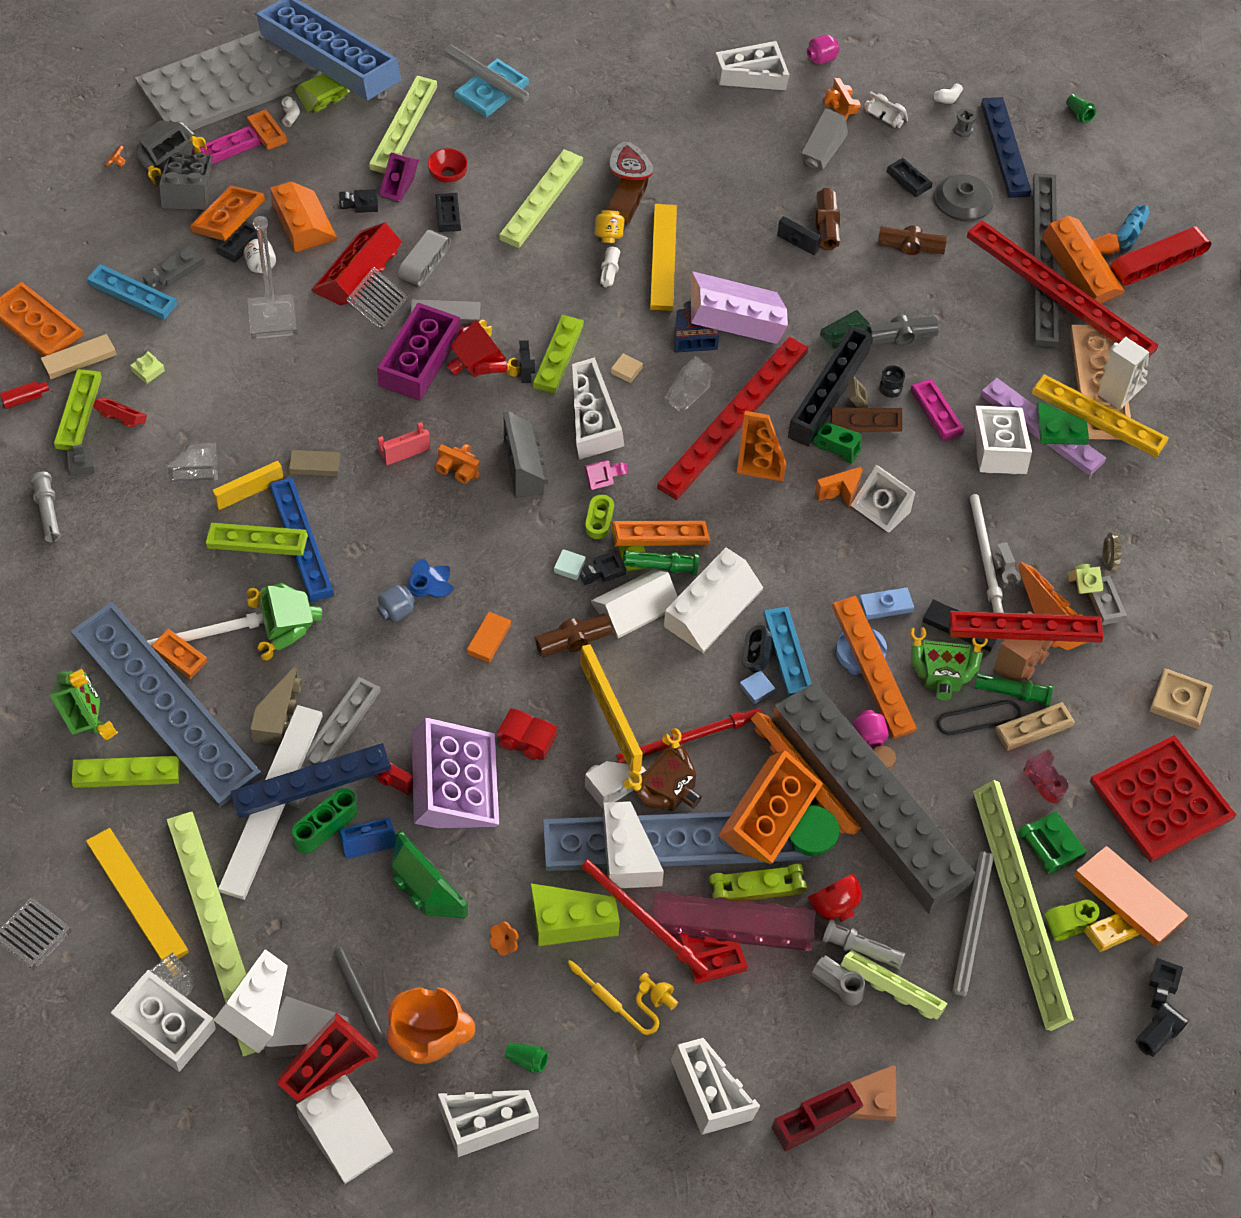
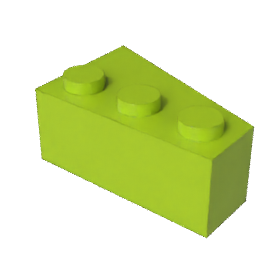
M531 883V903L538 946L619 936L620 920L616 899L613 896Z

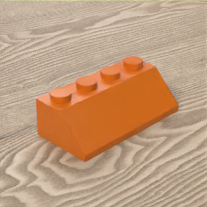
M1066 216L1048 225L1042 235V239L1073 285L1100 304L1125 293L1124 288L1079 219Z
M786 750L770 756L718 836L738 853L772 864L823 783Z

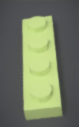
M853 950L845 955L840 965L849 972L860 973L865 980L870 982L873 988L879 991H887L894 995L895 1000L904 1005L910 1004L917 1008L918 1012L924 1017L938 1019L948 1004Z

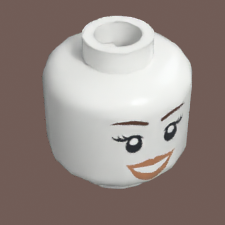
M254 239L244 249V257L251 271L266 273L274 267L276 256L272 245L268 241Z

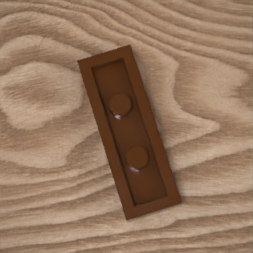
M831 408V424L854 432H902V408Z

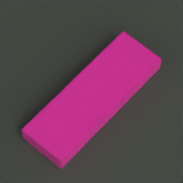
M249 125L206 143L207 150L201 146L199 148L201 153L213 155L212 164L260 145L261 141Z
M932 378L911 385L910 391L942 441L964 434V427Z

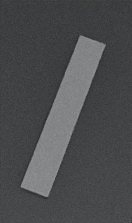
M358 676L312 741L300 769L335 758L381 692L379 686ZM307 797L289 802L288 804L299 809Z

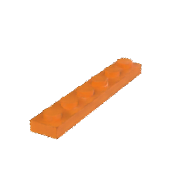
M852 596L834 602L831 607L880 714L885 718L891 739L893 740L915 732L917 727L857 597Z
M757 712L751 718L756 725L755 731L763 739H768L772 744L770 749L774 754L786 750L823 783L815 795L818 800L817 806L828 810L835 816L841 833L845 832L855 835L861 829V826L770 717Z

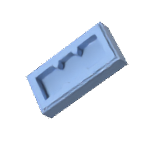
M908 587L860 595L859 601L867 620L912 613L914 611Z

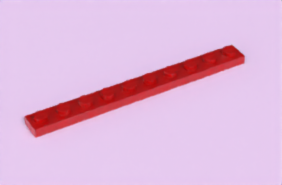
M983 220L967 232L969 240L1112 342L1119 344L1127 337L1147 350L1149 357L1157 351V343Z
M789 336L658 482L657 489L678 500L741 429L745 411L756 412L808 353V346Z

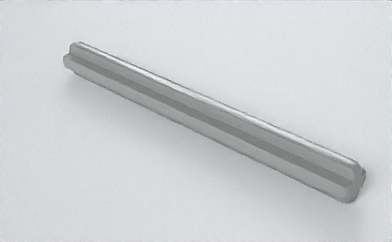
M980 852L977 861L976 874L952 989L954 995L961 997L966 996L968 992L993 862V855L986 852Z

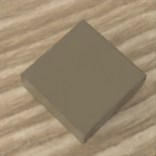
M855 377L848 380L849 399L857 408H868L866 388Z

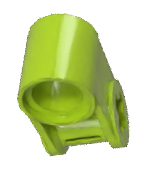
M1082 900L1066 906L1052 908L1044 914V917L1054 940L1061 941L1085 933L1086 927L1096 922L1100 911L1097 904L1093 901Z

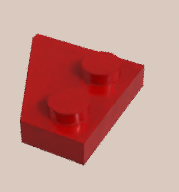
M687 933L680 934V943L683 946L687 945L694 951L693 955L709 969L701 977L689 966L695 985L747 971L748 966L738 942L718 941L710 937H705V940L688 937L689 934Z

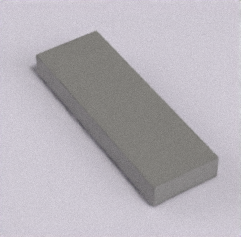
M412 299L411 312L417 303H421L460 317V324H472L475 320L480 321V302Z

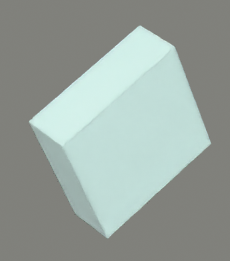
M563 549L554 567V573L577 580L586 562V557Z

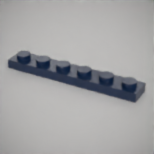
M982 98L981 106L1008 197H1030L1031 187L1004 98Z
M381 743L232 790L231 795L238 817L241 818L391 770V765L384 744Z

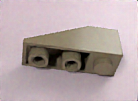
M293 667L256 707L250 729L253 743L280 746L289 726L290 716L294 714L297 707V700H294L295 695L301 692L302 678H298L297 668Z

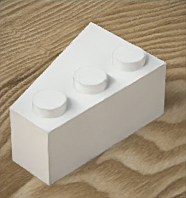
M777 41L716 52L713 69L719 85L786 90L789 73Z
M631 802L604 803L603 826L607 876L620 888L662 886L664 871Z
M264 950L213 1020L257 1053H260L273 1037L287 965L267 950Z
M529 1090L493 1091L492 1094H474V1092H467L465 1095L438 1094L439 1108L458 1157L538 1129L539 1115Z

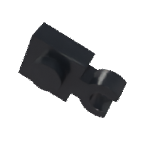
M519 340L522 383H531V373H535V359H530L529 340Z

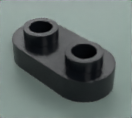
M763 625L751 628L745 638L743 664L754 673L763 670L770 658L772 634Z

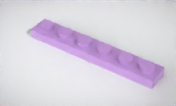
M998 378L982 390L981 397L995 407L1022 408L1027 431L1040 439L1037 410L1034 404ZM1046 444L1089 476L1100 468L1106 460L1105 456L1090 445Z

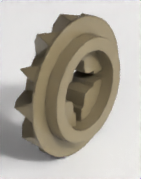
M1109 532L1103 542V563L1108 571L1117 570L1121 563V539L1114 532Z

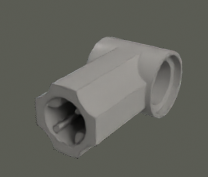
M826 955L817 962L812 971V977L836 992L844 1004L854 1006L862 1001L865 980L860 973L849 972ZM854 986L858 990L849 991L846 989V987Z

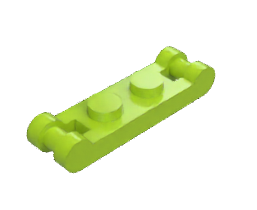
M792 864L784 868L725 875L722 873L712 874L709 876V883L714 889L712 893L713 903L726 904L803 894L807 892L806 881L802 879L804 874L801 864ZM784 879H792L793 883L785 884ZM730 886L731 891L724 890V887Z

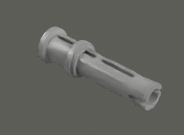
M37 472L30 477V484L34 486L35 491L33 500L39 505L45 541L52 542L51 533H53L56 542L61 538L53 505L56 495L54 490L51 489L52 476L48 472Z
M830 920L822 942H832L843 947V950L846 952L854 950L896 969H900L905 953L857 934L858 931L851 928L849 930L835 924L834 920Z

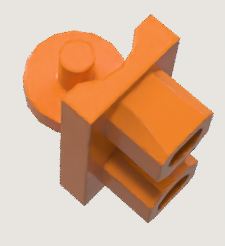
M834 78V84L831 89L825 92L826 95L823 98V102L826 107H833L836 113L845 116L847 120L850 114L856 115L861 104L858 100H852L853 90L850 85H844L840 78Z
M441 444L438 449L436 472L447 475L450 469L456 471L455 479L463 484H467L471 478L477 480L480 476L478 471L480 460L476 459V455L471 454V446L467 444L463 445L461 449L457 447L452 449Z

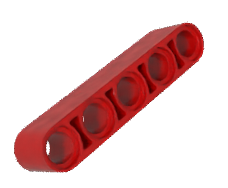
M1194 226L1120 256L1112 262L1110 268L1124 286H1127L1201 256L1210 249L1212 242L1199 227Z

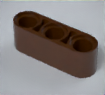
M622 178L607 210L618 211L619 215L624 218V224L629 225L646 191L649 178L643 180Z

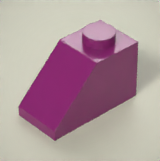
M391 152L379 195L400 202L414 181L419 159Z

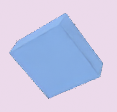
M762 671L740 682L739 687L754 705L775 693V687Z

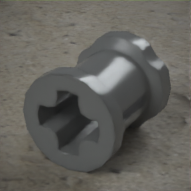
M963 108L957 113L958 122L954 126V132L960 137H969L973 133L972 124L976 120V113L969 108Z

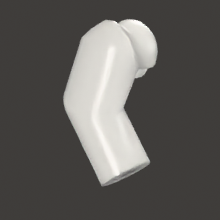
M956 83L951 90L941 89L934 93V100L944 104H952L963 91V87Z
M287 96L281 102L286 113L282 123L286 127H291L299 116L300 109L297 103Z

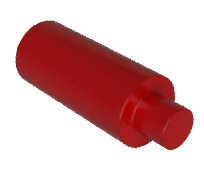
M37 381L1 392L0 397L4 408L9 409L41 398V393L49 391L47 382L38 384Z

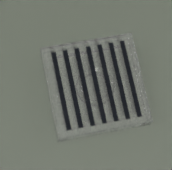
M373 267L346 300L382 330L409 296Z
M31 897L0 927V945L34 971L72 932V929Z

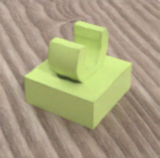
M149 351L130 365L131 371L146 384L165 371L164 365Z

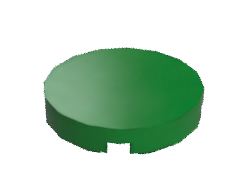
M808 806L788 840L795 850L804 855H824L825 852L831 851L838 841L839 824L835 816L828 810L819 806Z

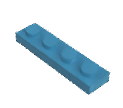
M101 264L87 278L89 286L163 320L177 306L175 298Z
M787 606L764 610L763 616L767 629L772 634V647L787 697H790L812 683L789 607Z

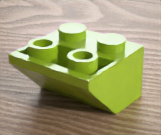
M323 73L301 83L295 89L307 113L311 111L318 113L327 108L326 105L331 102L337 104L344 100V96L351 92L348 88Z

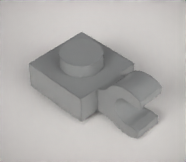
M1008 543L998 544L993 555V564L996 569H999L1002 576L1000 583L1003 588H1007L1008 579H1012L1017 586L1020 583L1021 577L1014 567L1015 560Z

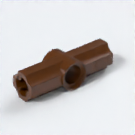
M823 188L817 192L816 229H819V235L821 236L820 246L825 250H833L839 247L840 210L837 209L836 192L832 191L831 188Z
M915 225L907 226L904 229L880 226L878 245L901 248L903 253L907 255H917L920 251L944 255L947 242L946 235L925 233L920 227Z
M605 613L582 621L569 619L563 622L558 629L535 636V643L538 653L542 658L567 649L570 652H577L581 650L582 646L588 645L591 641L612 635L613 629L610 619Z

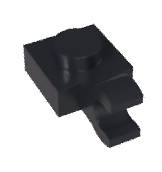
M376 189L354 190V195L346 191L339 192V208L343 210L355 208L356 213L378 212Z
M617 551L595 557L594 565L585 566L581 569L584 575H581L580 578L584 585L593 583L599 577H601L603 582L626 575L627 569L623 566Z
M1159 958L1156 959L1149 986L1156 988L1151 1007L1160 1009L1166 1003L1168 992L1172 994L1177 992L1183 971L1182 966Z

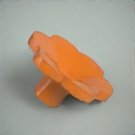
M119 145L104 164L105 167L112 163H116L119 167L124 165L126 160L120 156L123 149L122 145Z
M501 922L499 925L491 927L490 933L492 937L490 938V945L492 948L497 949L498 953L502 956L517 950L518 944L516 941L518 933L510 927L508 922Z

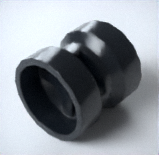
M896 365L885 367L882 371L879 390L886 397H898L903 389L905 372Z

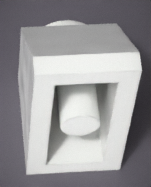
M606 761L601 765H594L585 774V788L602 809L604 808V803L616 802L634 790L633 788L626 789L623 786V780L628 778L632 781V778L628 776V773L631 771L627 764ZM641 766V771L639 773L642 776V774L646 770L644 767Z

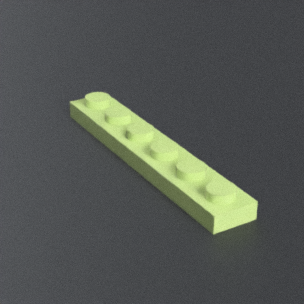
M416 76L369 163L370 170L385 174L390 153L402 154L437 89L436 80Z
M565 149L561 152L500 233L501 241L517 248L521 247L583 164L582 156Z

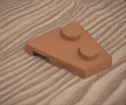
M896 1066L887 1067L851 1082L864 1106L847 1118L896 1120Z

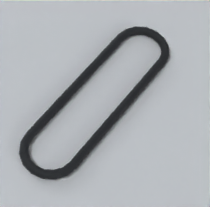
M1005 700L942 714L938 718L937 727L946 735H956L993 727L1020 718L1021 708L1017 703ZM1004 704H1011L1018 711L1017 716L1012 719L956 731H946L941 726V720L945 717Z

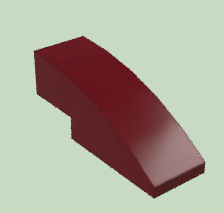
M848 1081L802 1102L799 1108L775 1118L771 1128L786 1152L835 1126L861 1109L864 1104L851 1082Z

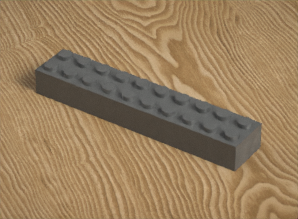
M816 682L774 705L772 721L861 826L860 830L929 914L971 888L976 874Z

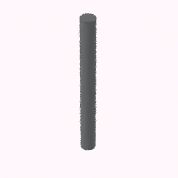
M344 948L336 949L334 951L335 957L376 1045L381 1046L387 1040Z

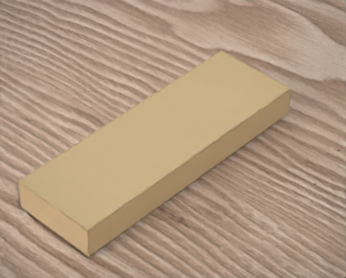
M105 334L42 357L41 362L51 380L116 356V350L108 335Z
M1061 702L998 725L995 728V732L1006 751L1071 728L1074 726L1075 721L1064 703Z

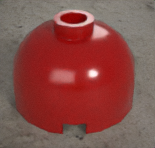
M853 873L807 898L815 913L821 918L827 920L839 918L840 922H843L855 916L853 910L861 903L862 889Z

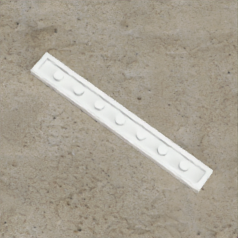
M297 705L265 780L301 768L322 719V712ZM285 804L249 816L218 888L220 893L245 900Z

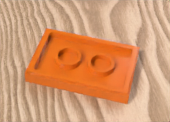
M230 185L190 225L191 231L196 234L226 241L266 200L264 193Z

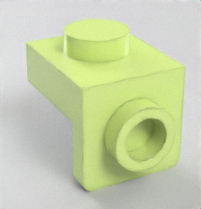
M1090 564L1075 566V570L1068 572L1069 582L1077 581L1079 594L1103 591L1100 567L1090 568Z

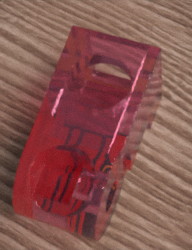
M1048 749L1028 759L1023 771L1046 801L1059 803L1063 800L1069 787L1068 781L1064 776L1058 774L1052 765L1055 757Z

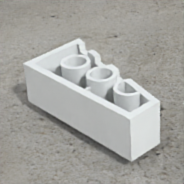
M595 357L572 364L576 444L579 460L623 447L622 428Z

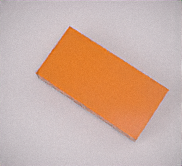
M488 612L468 646L467 654L490 663L511 627V620Z

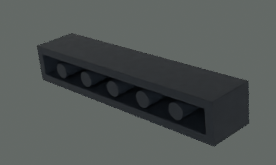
M854 326L850 327L790 420L789 439L807 447L810 446L815 435L830 415L831 408L835 407L847 388L848 380L854 377L868 355L872 334Z

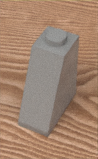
M825 108L802 151L803 160L806 165L811 168H825L848 135L845 116Z
M286 996L277 1015L273 1037L264 1047L266 1056L270 1058L297 1056L335 1013ZM340 1015L345 1021L349 1023L348 1017Z

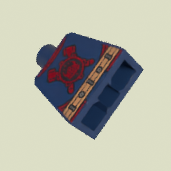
M691 301L684 303V309H679L676 313L674 352L718 350L719 331L692 324Z

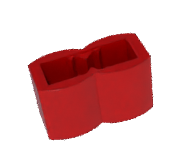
M510 708L497 731V742L504 749L521 751L524 756L531 760H544L557 737V726L514 708Z

